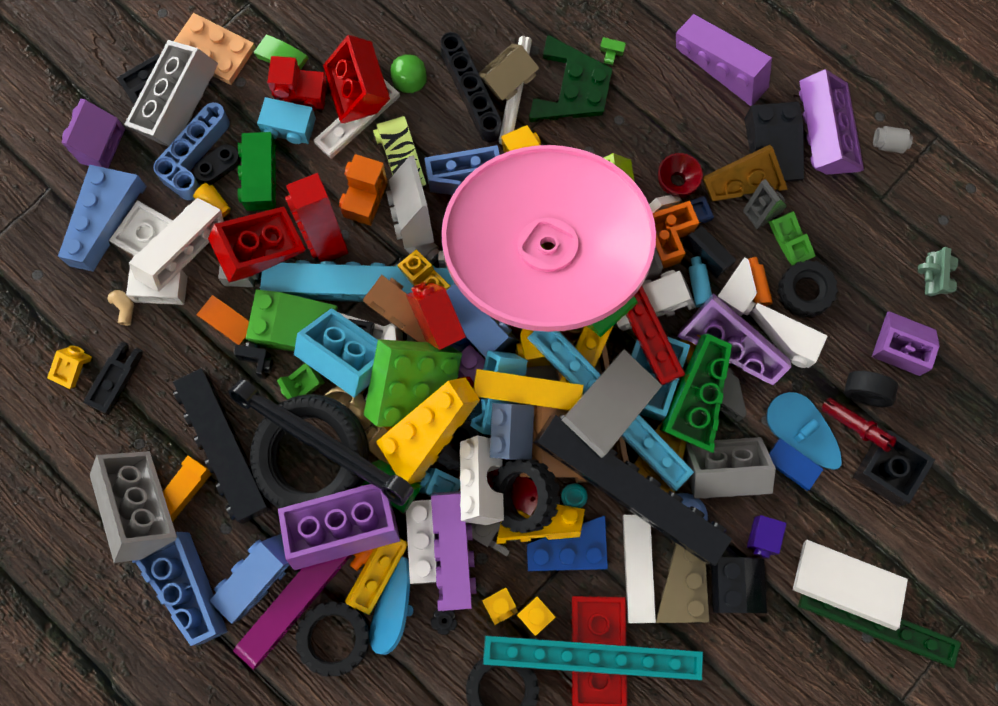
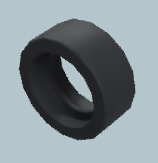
M854 371L848 375L844 394L849 399L864 405L890 407L895 403L899 385L895 380L883 374L869 371Z

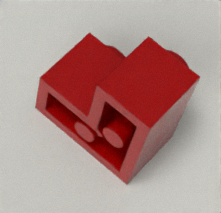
M271 56L267 83L273 98L313 108V111L316 109L324 110L327 90L324 72L300 70L296 58Z

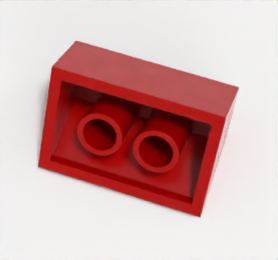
M347 35L323 64L340 123H348L377 114L390 100L372 41Z

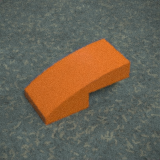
M213 295L196 314L237 345H240L246 337L249 321Z

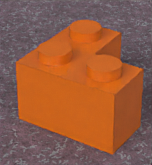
M355 154L352 162L349 161L345 168L344 174L349 188L346 194H342L339 207L344 218L371 226L388 184L384 163Z
M690 201L652 213L656 229L655 247L663 269L681 262L685 251L679 238L687 236L691 231L695 232L699 225L698 218Z

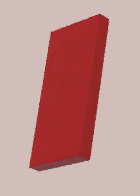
M571 597L572 642L626 646V597ZM572 671V706H627V675Z

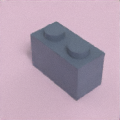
M492 403L490 458L509 460L532 459L534 405Z

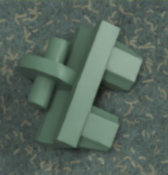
M943 247L940 251L927 253L926 263L918 265V273L925 275V295L931 297L937 294H949L956 291L957 282L950 278V272L955 271L958 267V258L951 255V248Z

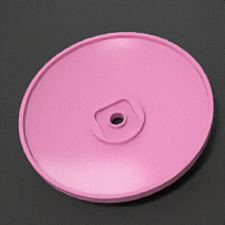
M556 145L530 146L498 155L479 166L456 189L446 208L442 225V247L445 262L454 283L461 293L473 305L490 317L505 324L532 331L552 332L577 329L596 323L615 313L642 286L649 273L656 245V229L652 210L637 184L619 167L598 155L577 148ZM550 242L555 247L551 250H545L541 245Z

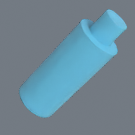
M697 256L691 258L692 266L688 269L695 306L701 307L710 298L712 292L707 266L702 264L701 257Z

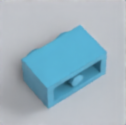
M265 97L257 124L261 132H271L274 139L278 137L287 139V141L293 144H309L316 117L312 107Z

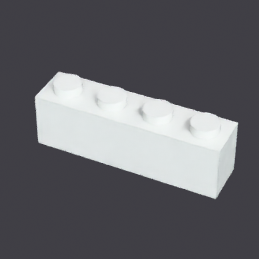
M196 198L162 232L154 237L145 248L132 258L129 265L134 278L159 292L209 243L208 237L214 224L224 222L221 210Z

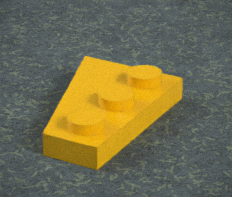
M557 504L556 509L558 512L555 517L551 518L552 522L548 526H543L544 529L527 533L510 531L511 528H505L500 523L497 544H504L506 540L520 539V542L531 541V538L546 537L548 540L580 537L585 509ZM517 510L518 513L521 514L524 518L530 517L527 514Z

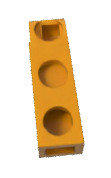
M188 455L181 463L183 465L163 491L172 522L212 475L208 468Z

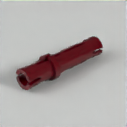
M832 398L827 399L830 405L824 402L822 406L823 413L828 414L860 434V438L864 441H871L886 452L891 450L888 444L894 447L896 437L880 429L874 421H867Z

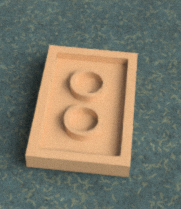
M195 13L191 15L174 40V42L196 47L216 61L218 65L213 76L229 85H232L256 48L253 42Z

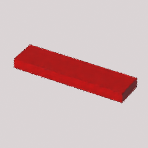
M641 286L634 295L638 303L626 316L657 381L661 385H665L683 377L685 373L643 286Z

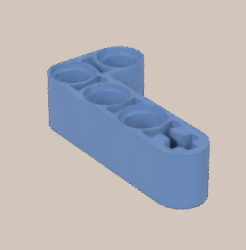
M212 102L204 106L154 163V172L162 183L185 200H194L193 194L200 187V184L190 171L229 127V118L220 104ZM204 133L202 137L196 138L199 134ZM188 151L186 155L180 156L181 153ZM168 169H172L169 174H164ZM186 183H191L189 187L182 188Z

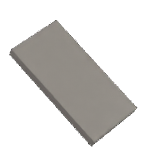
M623 350L562 418V421L602 458L609 452L662 385L627 351Z

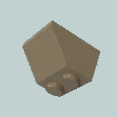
M511 44L482 69L479 75L483 84L498 99L503 101L504 99H511L518 92L516 88L523 82L527 84L536 76L534 72L539 67L522 45Z

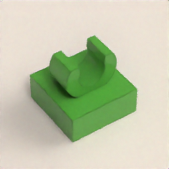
M603 37L600 51L606 52L604 64L613 66L615 55L623 57L626 43Z

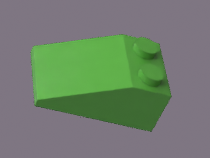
M256 289L246 339L260 347L294 351L297 333L331 308L337 311L338 307L282 292Z

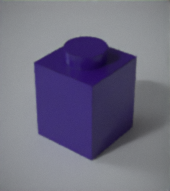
M762 515L754 517L747 548L753 549L754 555L763 558H770V555L779 554L787 523Z

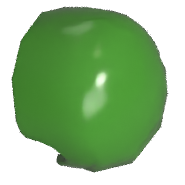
M405 54L399 56L391 64L392 82L399 91L414 93L421 90L427 81L426 67L424 62L416 55Z

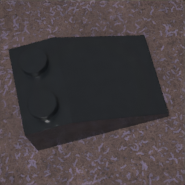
M799 101L751 105L744 118L750 154L771 145L785 182L802 181L804 179L803 120Z

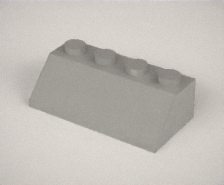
M168 40L124 125L159 144L169 147L191 120L192 114L199 100L203 97V93L213 77L218 63L196 47Z
M150 451L96 455L90 472V478L113 562L141 560L175 541L177 535Z

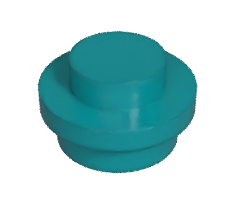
M576 483L567 485L561 494L562 503L565 506L582 508L587 502L585 488Z

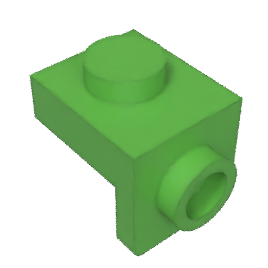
M306 363L290 376L280 377L277 380L281 387V393L287 399L311 394L325 383L319 372Z

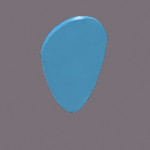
M788 392L777 396L767 409L766 418L771 432L778 439L781 438L820 467L831 470L840 468L842 460L837 440L815 405L807 397L799 393Z
M403 556L379 597L370 626L369 641L371 648L380 655L389 654L396 648L404 632L406 617L413 614V607L408 605L410 593L409 562Z

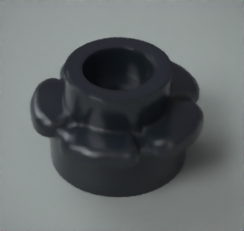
M437 609L433 613L434 617L431 619V626L439 634L447 635L450 631L455 630L458 621L455 619L456 614L453 610L438 611ZM443 618L447 620L445 624L442 623Z

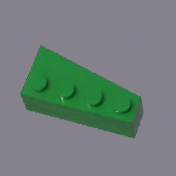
M710 334L700 336L685 370V375L681 379L667 416L664 418L659 430L714 453L716 430H718V417L724 396L723 388L727 377L732 344Z

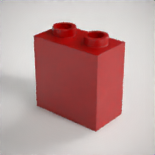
M426 282L412 287V292L406 294L426 342L441 350L466 337L444 287L434 283L426 284Z

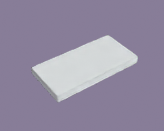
M806 540L802 546L793 590L892 630H897L900 628L908 579Z

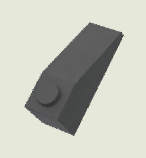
M765 179L761 181L743 209V212L755 228L759 229L767 224L768 221L781 215L787 205L782 194L776 192L773 186Z

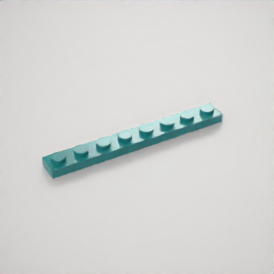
M485 636L483 665L702 680L703 652L498 636Z

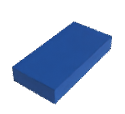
M781 438L777 440L769 452L775 468L806 491L811 489L823 471V468Z

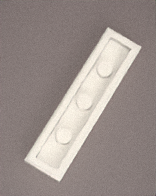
M385 79L390 100L377 114L348 123H340L338 117L314 139V143L330 159L400 97L399 92Z
M623 515L627 622L656 623L651 525L637 515Z

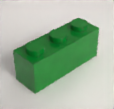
M271 132L242 133V142L238 143L239 157H242V165H238V177L241 180V188H238L239 203L243 204L246 211L276 209L275 139Z

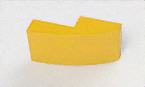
M417 249L397 265L413 286L426 282V284L434 283L442 286L446 291L451 287Z

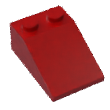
M285 207L216 223L208 237L229 283L256 275L306 250Z

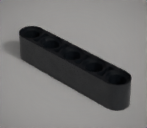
M447 32L441 37L440 41L442 58L480 137L485 142H495L498 140L501 131V119L462 38L455 32ZM450 46L456 47L454 49H448V47ZM458 66H465V68H463V69H458V68H456V67H458ZM469 85L475 86V88L468 89L466 87ZM478 105L485 106L484 109H477L475 107ZM487 125H493L495 128L489 130L485 127Z

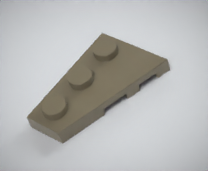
M675 543L666 584L655 618L656 623L709 622L706 564Z

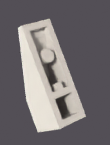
M759 303L753 307L749 313L776 347L792 360L791 362L795 366L809 368L816 363L827 335Z

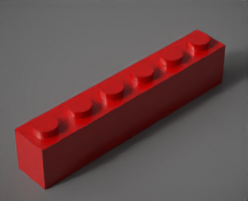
M318 173L286 185L290 195L286 196L285 199L312 257H318L321 263L322 261H331L349 254Z

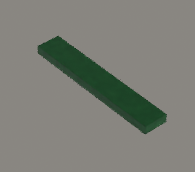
M801 594L798 607L947 667L955 668L962 643L960 641L902 618L900 628L892 630Z

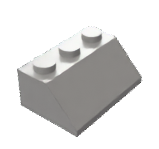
M414 155L409 156L389 179L391 190L386 191L389 206H395L390 208L393 223H399L395 224L394 228L397 240H403L404 249L434 242L428 207Z
M761 437L715 440L714 453L686 442V462L694 471L688 478L694 499L773 494L776 468Z

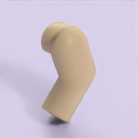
M121 290L110 292L108 302L110 304L113 303L120 310L118 324L130 326L134 308L133 301Z

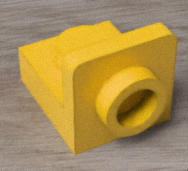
M76 346L57 350L47 378L68 389L74 388L83 364L89 363L92 356L84 353L82 348Z

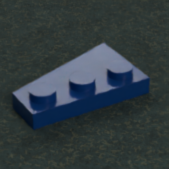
M605 516L583 523L580 537L548 540L545 537L527 544V571L608 569Z

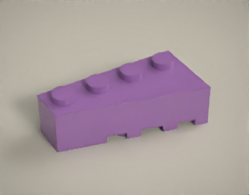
M695 14L676 32V49L748 105H754L769 88L772 57Z
M714 293L685 323L677 336L697 345L700 339L697 334L700 336L710 334L732 344L729 363L742 368L749 374L771 385H774L791 368V360Z
M461 491L431 494L433 534H435L434 553L435 561H437L436 586L439 589L438 611L472 609V594H477L476 578H470V567H475L474 551H468V540H473L472 524H466V522L461 521Z

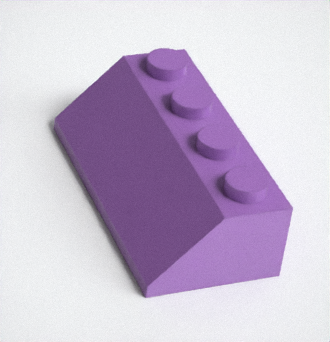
M826 69L800 80L801 90L799 91V96L805 110L803 118L808 128L807 141L812 150V166L826 175L863 171L864 167L848 83Z
M372 484L278 509L285 558L294 570L400 542L391 501L382 493L381 489Z

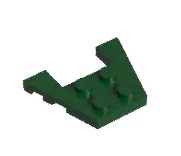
M547 35L543 59L566 63L558 103L533 98L529 122H538L540 119L558 120L560 117L570 116L581 118L603 115L612 68Z

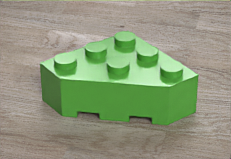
M378 339L364 416L377 427H394L447 381L457 379L462 353L451 345L439 350L428 342Z

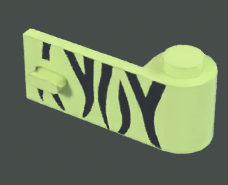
M405 116L376 124L377 129L373 130L377 144L382 143L392 175L409 156L414 155L421 184L425 186V178Z

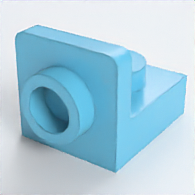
M428 468L422 481L417 482L422 485L419 493L429 496L437 492L458 491L460 488L459 479L436 468Z

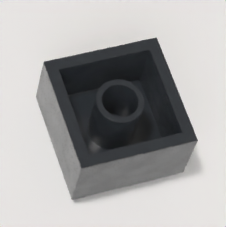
M888 430L886 431L888 434L896 437L894 447L888 444L891 450L886 452L873 443L853 478L898 507L911 502L935 459Z

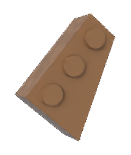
M381 274L364 297V303L417 342H426L407 299V293L402 290L403 286L393 278L388 280Z

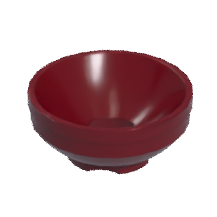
M675 153L667 156L661 162L658 169V182L661 188L666 193L676 197H685L694 193L700 186L703 178V171L699 162L694 157L684 153ZM673 175H681L684 178V184L681 186L674 185L671 182V177Z

